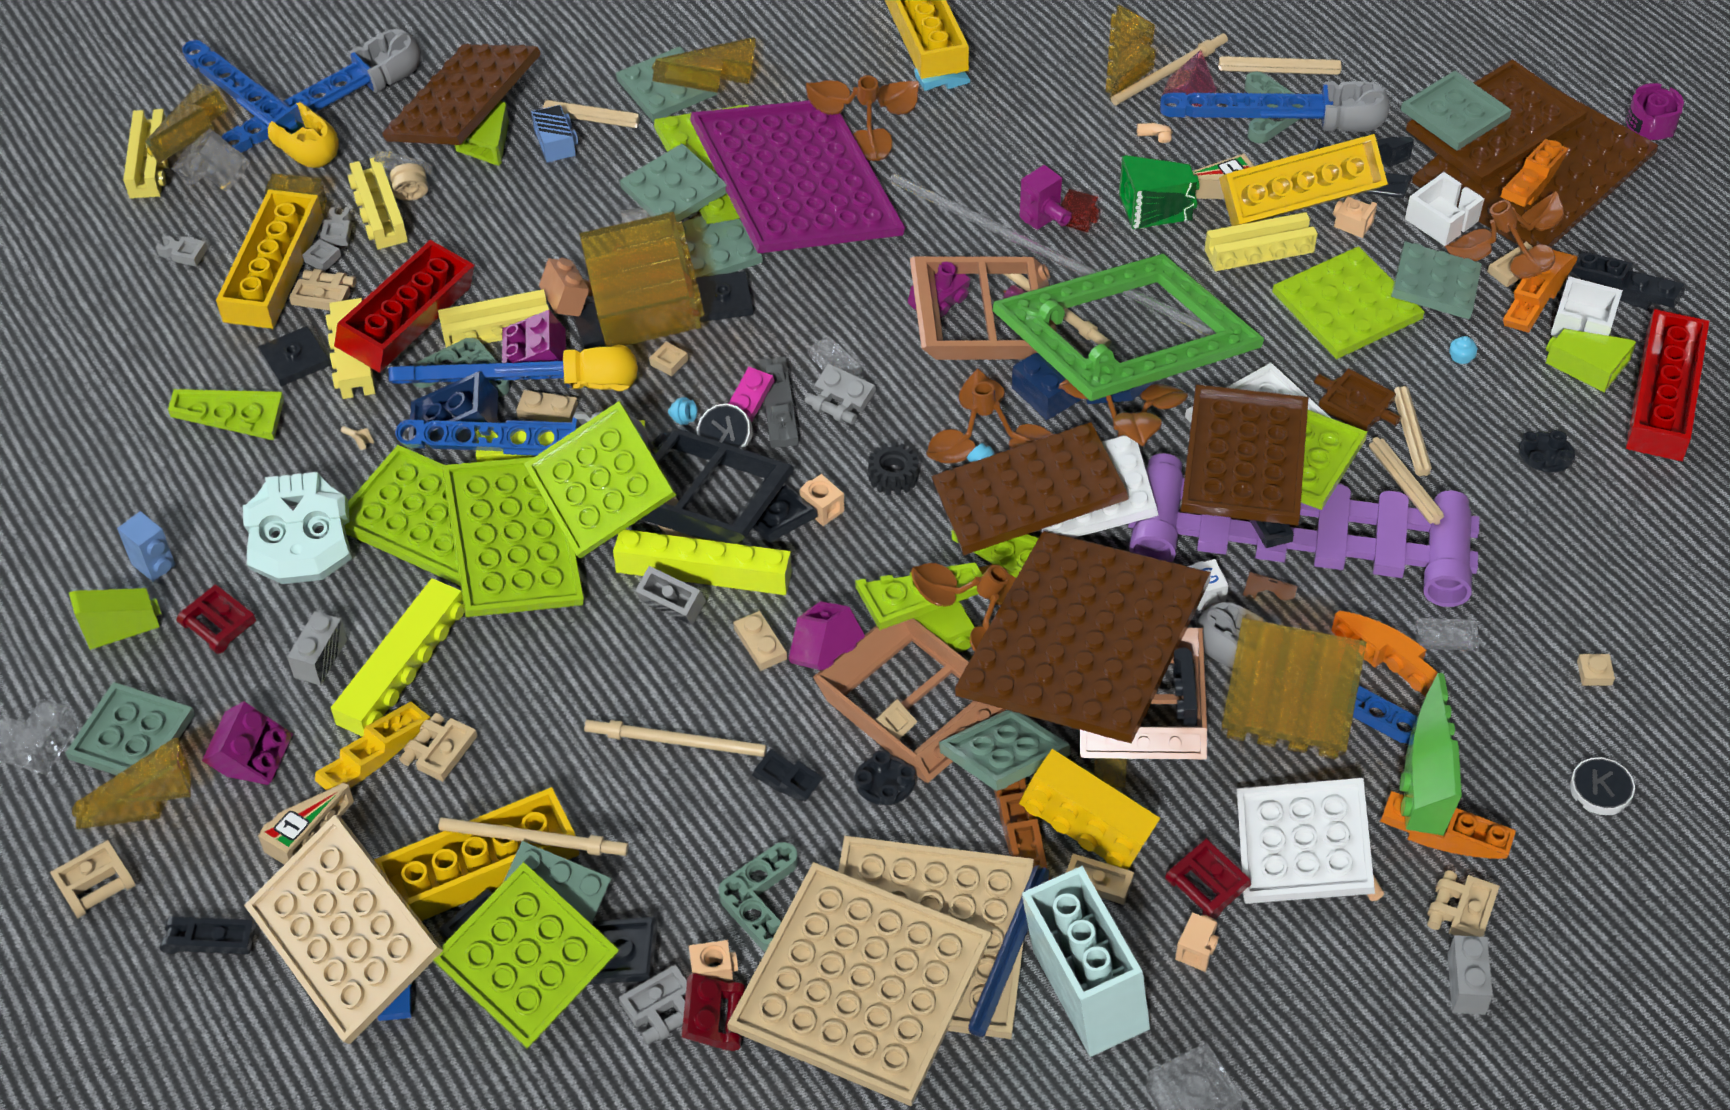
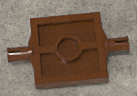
M1349 368L1341 377L1335 380H1331L1321 375V373L1314 380V384L1327 390V393L1319 401V407L1324 412L1353 427L1368 432L1375 422L1381 419L1395 427L1401 420L1400 415L1388 410V407L1395 401L1396 393Z

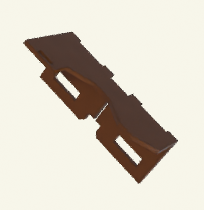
M1250 572L1243 595L1248 596L1249 594L1253 596L1251 598L1256 599L1258 592L1268 590L1274 592L1280 600L1286 601L1295 598L1299 586Z

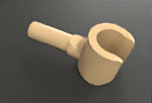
M345 426L341 428L342 433L355 439L360 450L366 449L365 444L375 443L367 428L359 431Z

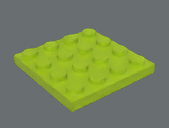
M1359 246L1273 285L1272 293L1336 359L1423 319L1424 310L1417 304L1391 297L1394 281Z
M620 401L524 464L573 551L580 559L677 495Z
M1308 410L1301 503L1319 510L1324 508L1366 441L1367 431Z
M523 862L442 946L443 951L433 959V962L528 1050L617 955L619 950Z

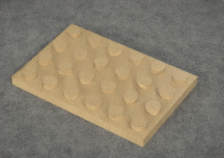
M336 815L244 905L343 1042L351 1044L443 951L442 947L343 819Z

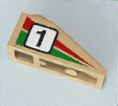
M1241 154L1194 170L1193 174H1197L1199 178V190H1196L1195 193L1196 199H1224L1219 178L1227 173L1253 167L1254 165L1245 154Z
M342 783L278 813L272 821L267 822L258 835L263 851L285 865L334 815L341 817L354 803L349 785Z

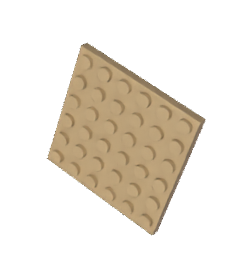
M844 836L838 872L991 932V940L947 1030L971 1034L968 1031V1025L1033 870L1034 859ZM1023 943L985 1036L1012 1039Z
M813 862L727 1024L728 1030L912 1106L991 940V932Z

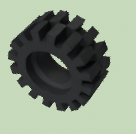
M891 442V447H888L886 443L882 444V450L876 447L874 453H870L868 460V479L871 481V486L873 488L877 487V491L880 493L885 489L886 495H891V491H895L896 495H901L902 489L905 493L909 492V486L914 488L916 481L918 482L919 479L918 455L913 453L911 447L906 450V444L902 443L900 447H896V442ZM891 465H896L904 468L899 472H888L884 470L885 467Z

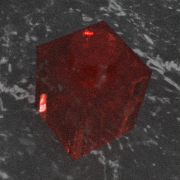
M1069 189L1061 203L1063 208L1072 213L1070 221L1065 225L1066 227L1089 232L1092 224H1097L1101 209L1097 208V196Z

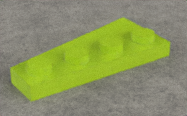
M173 389L168 412L172 418L274 440L284 396L282 392Z
M952 530V540L958 543L956 536ZM1026 534L973 553L994 565L1002 566L1010 575L1017 578L1039 538Z
M976 563L947 567L956 577L957 588L973 581L976 576L981 578L983 575ZM911 572L910 576L893 578V575L880 576L878 581L866 582V579L855 580V588L879 630L943 607L930 603L920 594L913 582ZM977 586L961 594H955V603L978 595Z

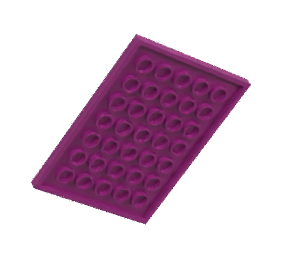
M809 100L691 112L690 121L715 171L725 182L726 192L758 254L903 236L905 227L840 113L825 114L817 110Z

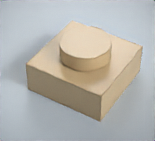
M665 342L649 358L650 365L672 377L688 361V353Z
M1579 654L1577 664L1582 686L1613 685L1615 676L1610 654Z
M898 699L893 701L875 719L878 724L898 740L917 723V720Z

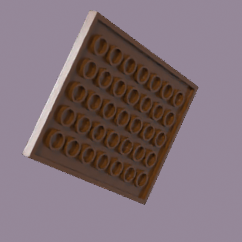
M1559 91L1588 112L1586 120L1554 139L1561 143L1562 146L1569 148L1556 173L1534 203L1522 207L1511 201L1509 202L1512 208H1515L1516 213L1522 216L1531 207L1557 191L1564 209V216L1558 224L1543 231H1538L1535 228L1528 231L1526 228H1522L1519 221H1517L1515 229L1522 242H1527L1533 247L1543 244L1551 248L1657 152L1659 145ZM1437 155L1413 175L1412 183L1422 188L1445 172L1462 184L1457 208L1462 189L1468 187L1484 198L1478 222L1491 229L1490 221L1493 218L1490 208L1496 202L1506 200L1500 197L1502 190L1523 168L1527 157L1482 185H1479L1447 160ZM1497 229V233L1518 245L1512 232L1504 233Z
M1043 531L956 684L955 696L1132 744L1174 657V651L1178 649L1207 589L1211 572Z

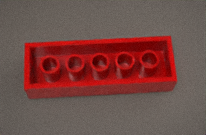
M429 240L337 323L334 347L380 373L439 318L438 310L449 308L471 287L475 265L436 242Z
M1654 309L1646 331L1626 449L1683 461L1692 435L1709 328L1708 320Z

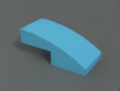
M917 68L914 69L915 77L924 91L944 84L947 89L970 83V78L966 72L921 79Z

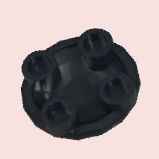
M1554 430L1551 433L1526 432L1523 434L1519 444V455L1522 460L1530 467L1542 472L1555 473L1564 471L1572 466L1575 460V450L1570 442L1567 441L1566 433L1560 430Z
M877 751L872 755V758L859 766L854 775V785L858 794L866 801L877 805H892L902 802L911 795L915 787V769L903 759L890 756L886 751Z

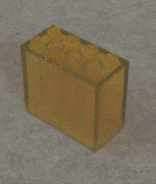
M674 212L579 233L598 320L606 347L615 345L625 346L702 328L700 317L705 315L683 224L682 221L676 222Z
M1242 618L1221 732L1227 733L1226 738L1238 741H1245V736L1257 738V744L1268 747H1275L1276 742L1287 744V750L1306 754L1307 749L1319 751V757L1336 760L1338 755H1344L1347 751L1367 642Z

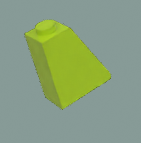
M499 101L461 145H455L456 151L499 166L502 163L509 124L506 103Z
M1564 329L1558 337L1553 336L1546 347V351L1549 352L1546 364L1605 392L1629 363L1636 342L1631 339Z
M146 588L69 592L74 614L90 650L160 627L157 616L162 613L157 598L150 599Z
M960 602L914 618L955 652H964L971 647L969 638L971 631L975 627Z

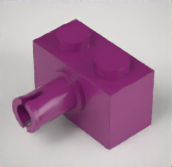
M1042 165L1021 179L1019 217L1025 223L1038 230L1052 220H1055L1060 226H1065L1070 221L1072 213L1060 205L1062 177L1046 165Z
M942 262V265L939 264L938 273L934 274L940 318L956 302L959 304L964 301L969 293L970 278L965 274H954L955 266L950 262ZM911 286L907 303L916 310L914 287Z

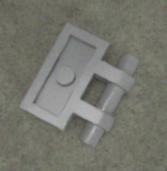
M827 364L814 385L816 391L821 392V394L816 396L808 393L805 397V403L811 405L813 410L822 413L824 411L832 415L834 420L841 423L845 421L849 424H854L857 415L852 413L851 410L855 408L863 412L875 393L876 388L872 383ZM834 398L842 402V404L837 406L830 401Z
M676 965L671 966L619 997L621 1006L636 1028L646 1022H649L651 1028L641 1033L647 1045L657 1039L662 1041L670 1036V1031L683 1024L687 980ZM674 1007L677 1012L662 1021L659 1014Z

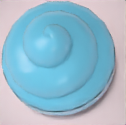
M1462 336L1451 342L1449 352L1455 362L1466 364L1476 357L1477 346L1470 337Z
M680 397L671 404L668 414L676 423L687 425L696 419L697 406L693 400Z
M981 443L969 453L967 459L973 462L992 456L995 453L990 446L987 447L984 443Z

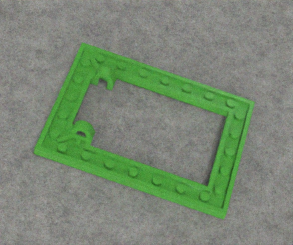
M1164 254L994 302L992 310L1090 401L1262 348L1264 341L1261 335ZM1157 282L1200 318L1201 321L1213 329L1216 334L1119 363L1114 358L1113 352L1104 344L1095 346L1091 350L1088 359H1085L1048 324L1049 319L1056 325L1061 324L1065 315L1063 309Z

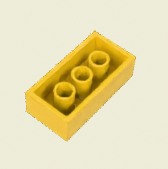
M1051 749L1034 774L1019 802L1028 813L1050 823L1057 832L1067 834L1085 850L1093 851L1104 858L1109 865L1128 870L1160 820V817L1054 749Z

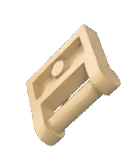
M108 840L50 872L77 919L85 915L87 909L124 888L129 890L136 886ZM115 873L118 875L117 879L79 900L76 895Z

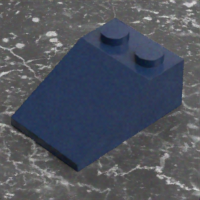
M1034 353L1013 366L1012 389L1045 420H1049L1082 400L1066 393L1063 389H1058L1059 384L1066 380V378L1039 353Z
M478 371L412 401L410 420H424L426 423L432 420L497 423L498 390ZM409 427L408 440L414 439L417 433L416 428ZM442 428L434 429L430 434L431 441L441 440L444 430ZM461 430L458 433L457 440L459 442L468 441L471 438V430Z

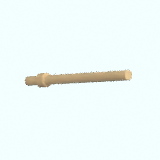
M1222 33L1212 40L1207 39L1198 45V48L1112 96V103L1118 105L1198 58L1209 56L1215 52L1216 48L1228 42V37Z
M1004 274L1025 291L1030 292L1029 280L1022 274ZM1068 308L1063 309L1065 312L1063 319L1078 329L1081 336L1087 340L1094 341L1098 345L1110 346L1111 340L1097 331L1098 328L1090 321L1085 322Z
M586 720L584 727L585 732L608 735V738L621 740L622 737L760 757H764L766 754V745L629 726L624 725L622 721L610 720L607 723Z
M442 817L439 821V830L586 850L591 855L601 856L602 853L627 856L629 849L628 843L604 840L602 836L590 835L589 838Z

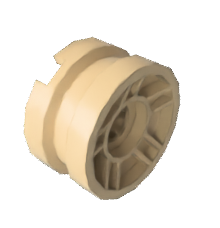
M407 163L396 166L391 170V187L396 198L410 201L426 195L428 191L426 172L421 165Z

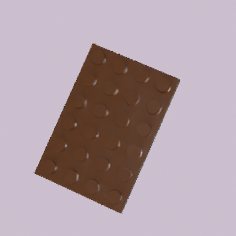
M506 44L461 45L452 58L444 63L440 71L431 77L429 83L419 90L417 96L409 104L405 105L403 111L389 123V126L382 132L384 139L388 142L461 145L541 55L538 46H512Z
M1512 59L1474 82L1475 85L1512 110L1510 118L1458 151L1413 119L1407 122L1406 131L1477 184L1482 185L1530 155L1544 139L1554 140L1586 120L1588 112Z
M1196 385L1181 512L1298 526L1309 397Z
M1092 422L931 476L933 485L963 555L1129 500L1127 490Z

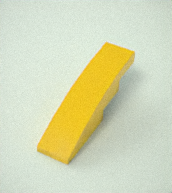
M410 701L364 727V736L340 749L339 759L316 771L315 781L325 790H329L342 783L349 785V788L355 786L402 750L409 740H413L419 734L420 726L423 722L430 720L431 717Z

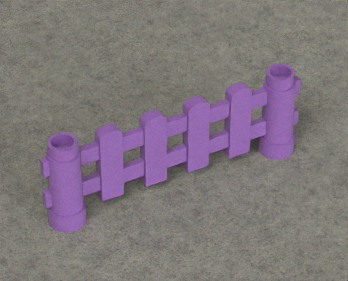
M1166 453L1156 454L1151 457L1148 462V468H1146L1158 516L1132 522L1128 525V528H1133L1129 546L1131 553L1172 562L1175 558L1179 534L1199 537L1197 551L1226 555L1228 541L1257 545L1255 559L1285 562L1287 549L1315 552V567L1337 570L1344 569L1345 557L1374 560V575L1402 578L1405 565L1426 567L1424 571V595L1433 604L1443 607L1462 605L1469 600L1472 595V574H1476L1478 569V552L1470 551L1471 538H1478L1479 517L1471 516L1469 499L1461 492L1444 491L1435 497L1434 502L1443 512L1444 518L1440 520V524L1434 525V523H1428L1417 508H1409L1408 496L1401 492L1384 491L1380 494L1378 503L1350 500V489L1338 484L1322 510L1301 503L1300 515L1318 517L1317 531L1290 527L1294 533L1293 542L1265 548L1251 522L1233 520L1229 517L1180 513V500H1182L1185 479L1182 473V463L1174 455ZM1348 521L1376 525L1375 538L1347 535ZM1407 529L1429 532V545L1407 543Z

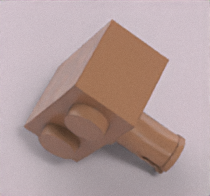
M548 258L539 284L541 290L544 289L545 296L555 314L580 316L587 296L601 298L605 291L603 281L583 279L573 261L566 258H559V260Z

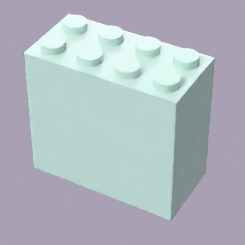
M1083 866L1023 892L1022 897L1033 952L1089 1056L1098 1054L1149 1030L1150 1025L1143 971Z

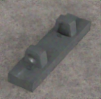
M786 357L758 359L759 370L773 375L775 380L764 399L771 448L798 445V434Z

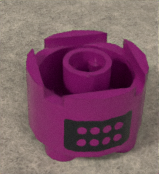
M1658 83L1645 84L1636 89L1626 117L1628 128L1650 141L1671 138L1675 135L1684 106L1682 95L1677 90L1670 87L1668 91L1661 88L1662 84Z

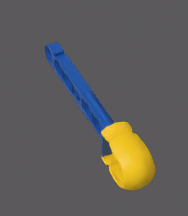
M192 40L183 45L182 52L185 60L195 69L199 67L200 73L268 126V137L271 142L296 162L307 167L318 168L327 165L336 156L339 148L336 131L325 119L311 111L305 104L298 102L292 107L288 106L261 84L255 83L216 52L211 51L207 45L199 40ZM194 50H200V52L197 53V54H194V55H190V54H189L190 52H192V51H194ZM215 61V64L211 66H204L208 62ZM224 73H231L228 77L220 78V75ZM256 96H261V97H262V98H261L260 100H258V101H254V102L250 101L253 97H256ZM277 108V111L274 113H266L268 109Z
M615 345L612 347L584 349L581 352L577 350H564L563 361L416 367L399 366L388 368L389 383L394 384L456 382L480 371L488 381L564 378V384L568 389H581L586 386L590 389L624 391L634 383L637 377L638 365L636 357L628 347Z

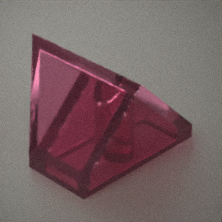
M1201 50L1168 79L1162 96L1167 93H1186V95L1191 93H1216L1215 84ZM1197 103L1191 104L1199 107L1203 106Z

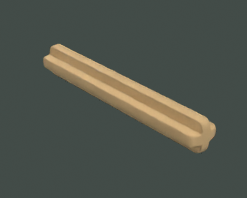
M546 100L543 105V109L561 105L563 113L569 114L570 119L637 128L640 120L639 114L551 100Z
M1406 386L1396 387L1394 389L1396 393L1395 403L1398 414L1401 416L1400 421L1415 473L1418 476H1428L1431 473L1432 467L1409 389Z

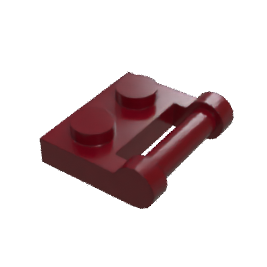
M216 584L184 608L176 619L182 627L190 628L209 644V648L216 654L223 653L232 640L256 622L255 615ZM203 614L222 631L216 635L197 620L196 617Z
M1207 838L1172 867L1165 876V879L1172 886L1180 888L1203 910L1202 915L1209 916L1214 920L1220 916L1224 908L1252 885L1250 878ZM1192 871L1218 896L1211 901L1185 875Z
M692 973L687 977L682 1038L727 1051L739 1050L741 1048V1036L728 1030L727 1024L745 992V986L741 983H727L696 973ZM721 997L728 999L725 1034L718 1032Z

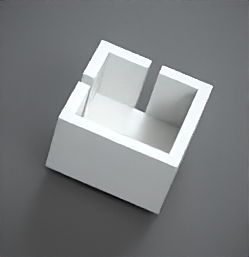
M1443 172L1409 197L1405 220L1446 246L1460 236L1461 231L1465 232L1479 221L1484 198L1468 187L1462 189L1457 208L1462 184Z
M1568 277L1551 336L1558 337L1564 329L1609 336L1623 290Z

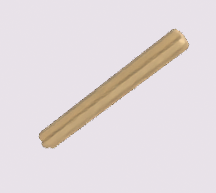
M1221 56L1218 68L1220 71L1233 72L1257 71L1264 73L1339 75L1341 72V61Z
M1378 437L1373 438V442L1369 444L1373 454L1428 523L1440 524V520L1444 518L1440 508L1386 441Z

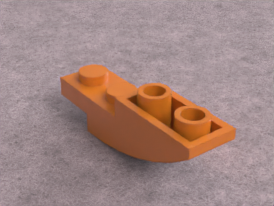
M1544 139L1526 158L1523 168L1503 188L1500 197L1522 207H1525L1527 204L1532 205L1556 173L1569 148L1562 146L1558 141Z
M1553 250L1555 263L1551 269L1535 277L1523 278L1514 291L1515 300L1503 318L1504 326L1529 333L1549 298L1554 299L1578 260L1577 256Z
M1340 610L1335 613L1331 631L1338 640L1345 642L1362 660L1369 662L1373 667H1377L1382 662L1386 663L1391 671L1398 673L1415 691L1420 692L1426 697L1438 672L1424 661L1426 654L1424 647L1400 631L1374 619Z
M1393 791L1390 792L1380 822L1408 832L1407 840L1459 855L1507 859L1516 830L1458 808L1455 809L1443 836L1407 830L1405 827V816L1401 815V803L1404 795Z

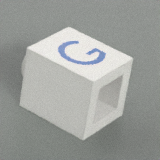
M1215 559L1205 562L1200 561L1188 566L1211 572L1210 582L1197 607L1198 611L1214 604L1226 602L1229 585Z

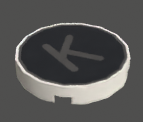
M719 404L708 409L700 418L697 435L745 450L753 435L752 423L748 415L737 406Z
M1603 757L1589 758L1580 762L1574 769L1570 781V789L1576 801L1578 799L1583 804V808L1589 812L1599 815H1614L1621 812V809H1624L1631 803L1635 790L1633 777L1627 769L1616 761Z

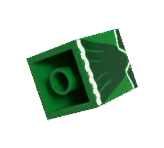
M1128 155L1122 156L1119 196L1132 229L1192 220L1193 209L1197 208L1195 193L1196 190H1199V178L1197 174H1193L1190 164Z

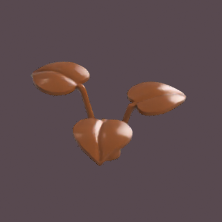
M865 75L859 79L858 87L853 88L851 95L845 84L833 80L816 83L806 82V93L811 104L825 114L841 113L844 109V104H850L857 95L859 102L867 106V130H858L853 134V137L867 160L881 161L891 151L892 138L883 128L872 130V104L877 99L880 107L886 106L890 113L907 114L917 104L919 82H895L879 88L878 80L875 77Z
M1555 191L1527 210L1522 216L1516 213L1515 208H1512L1509 201H1498L1490 208L1493 218L1490 221L1491 231L1477 229L1445 246L1449 254L1464 259H1472L1476 262L1491 253L1492 247L1490 244L1496 241L1497 229L1504 233L1512 232L1523 252L1522 255L1517 256L1512 261L1510 266L1512 274L1518 278L1538 276L1542 272L1551 269L1555 263V254L1549 246L1543 244L1536 245L1528 251L1515 229L1516 223L1519 221L1521 227L1526 228L1528 231H1531L1533 228L1543 231L1555 226L1564 216L1560 197L1557 191Z
M977 369L966 380L959 393V403L961 406L971 410L967 432L963 435L962 432L954 429L940 431L930 440L926 455L941 463H958L966 460L969 453L976 448L975 443L969 440L972 435L976 413L987 416L996 410L1007 434L1012 438L1009 441L1010 449L1049 437L1053 433L1034 424L1020 425L1016 429V433L1013 432L1000 408V402L1005 395L1003 387Z
M1067 379L1059 384L1058 389H1063L1074 397L1087 399ZM1165 384L1150 385L1140 394V397L1146 402L1142 412L1137 414L1134 412L1116 414L1111 395L1106 396L1113 419L1114 430L1118 431V437L1126 435L1137 442L1139 447L1140 445L1144 446L1147 440L1162 426V421L1159 417L1147 413L1148 408L1152 405L1158 409L1176 407L1188 398L1187 392Z
M936 563L913 566L911 570L913 582L920 594L932 604L943 607L951 606L955 603V594H961L974 586H977V592L981 597L990 600L983 620V627H975L970 633V644L975 652L990 626L989 620L995 604L1001 605L1016 578L1000 565H986L979 567L983 574L981 578L976 576L973 581L957 588L956 577L947 567Z

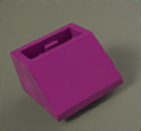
M550 310L502 328V363L563 361V353L566 350V329Z
M820 601L797 618L788 658L791 664L825 670L835 663L834 659L841 654L855 649L857 642L863 639L865 635L850 607Z
M243 701L225 711L202 761L226 777L268 785L274 777L293 733Z

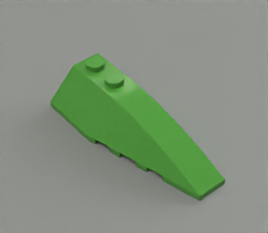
M1438 673L1425 697L1410 735L1405 758V770L1400 779V791H1404L1401 815L1405 816L1406 829L1443 836L1461 799L1462 793L1458 741L1452 740L1455 726L1454 723H1449L1452 711L1451 706L1446 705L1448 691L1445 676L1443 673Z

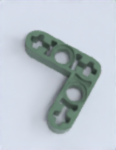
M1255 71L1248 73L1246 76L1244 88L1247 93L1294 94L1262 72ZM1268 104V105H1267L1268 107H1272V108L1278 107V106L1275 105V104ZM1294 104V105H1292L1293 107H1296V108H1302V107H1303L1302 105H1299V104ZM1255 118L1249 123L1248 139L1254 143H1265L1300 118H1280L1282 121L1278 122L1270 118Z
M465 338L414 363L412 366L440 365L443 360H452L453 363L450 365L491 364L498 362L479 340ZM509 380L496 381L497 383L489 381L498 390V397L506 395L510 390ZM413 383L414 386L419 388H426L436 384Z
M787 842L775 844L724 879L719 886V899L722 906L765 952L772 938L767 939L766 930L763 927L766 925L768 932L774 936L781 921L758 896L797 868V850L795 846ZM781 855L784 858L789 856V861L786 862L783 859L778 861V856ZM756 870H762L767 873V877L757 882L750 878V874ZM727 891H739V899L742 903L739 905V900L733 894L728 896ZM750 909H756L761 912V917L755 921H750L744 917V913Z

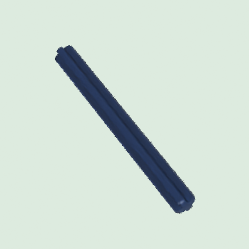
M1040 865L1033 867L1024 892L1047 882L1050 877L1049 869ZM1023 897L1019 901L968 1025V1031L972 1035L978 1037L985 1036L1029 929Z

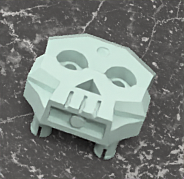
M318 472L293 474V476L265 477L266 482L258 494L246 505H243L244 527L249 533L247 565L252 571L281 584L325 579L352 559L344 527L345 524L350 522L348 499L345 495L332 488ZM289 506H297V507L295 508L294 511H292V509H291ZM323 526L324 530L321 533H315L316 527ZM280 531V535L277 538H272V532Z

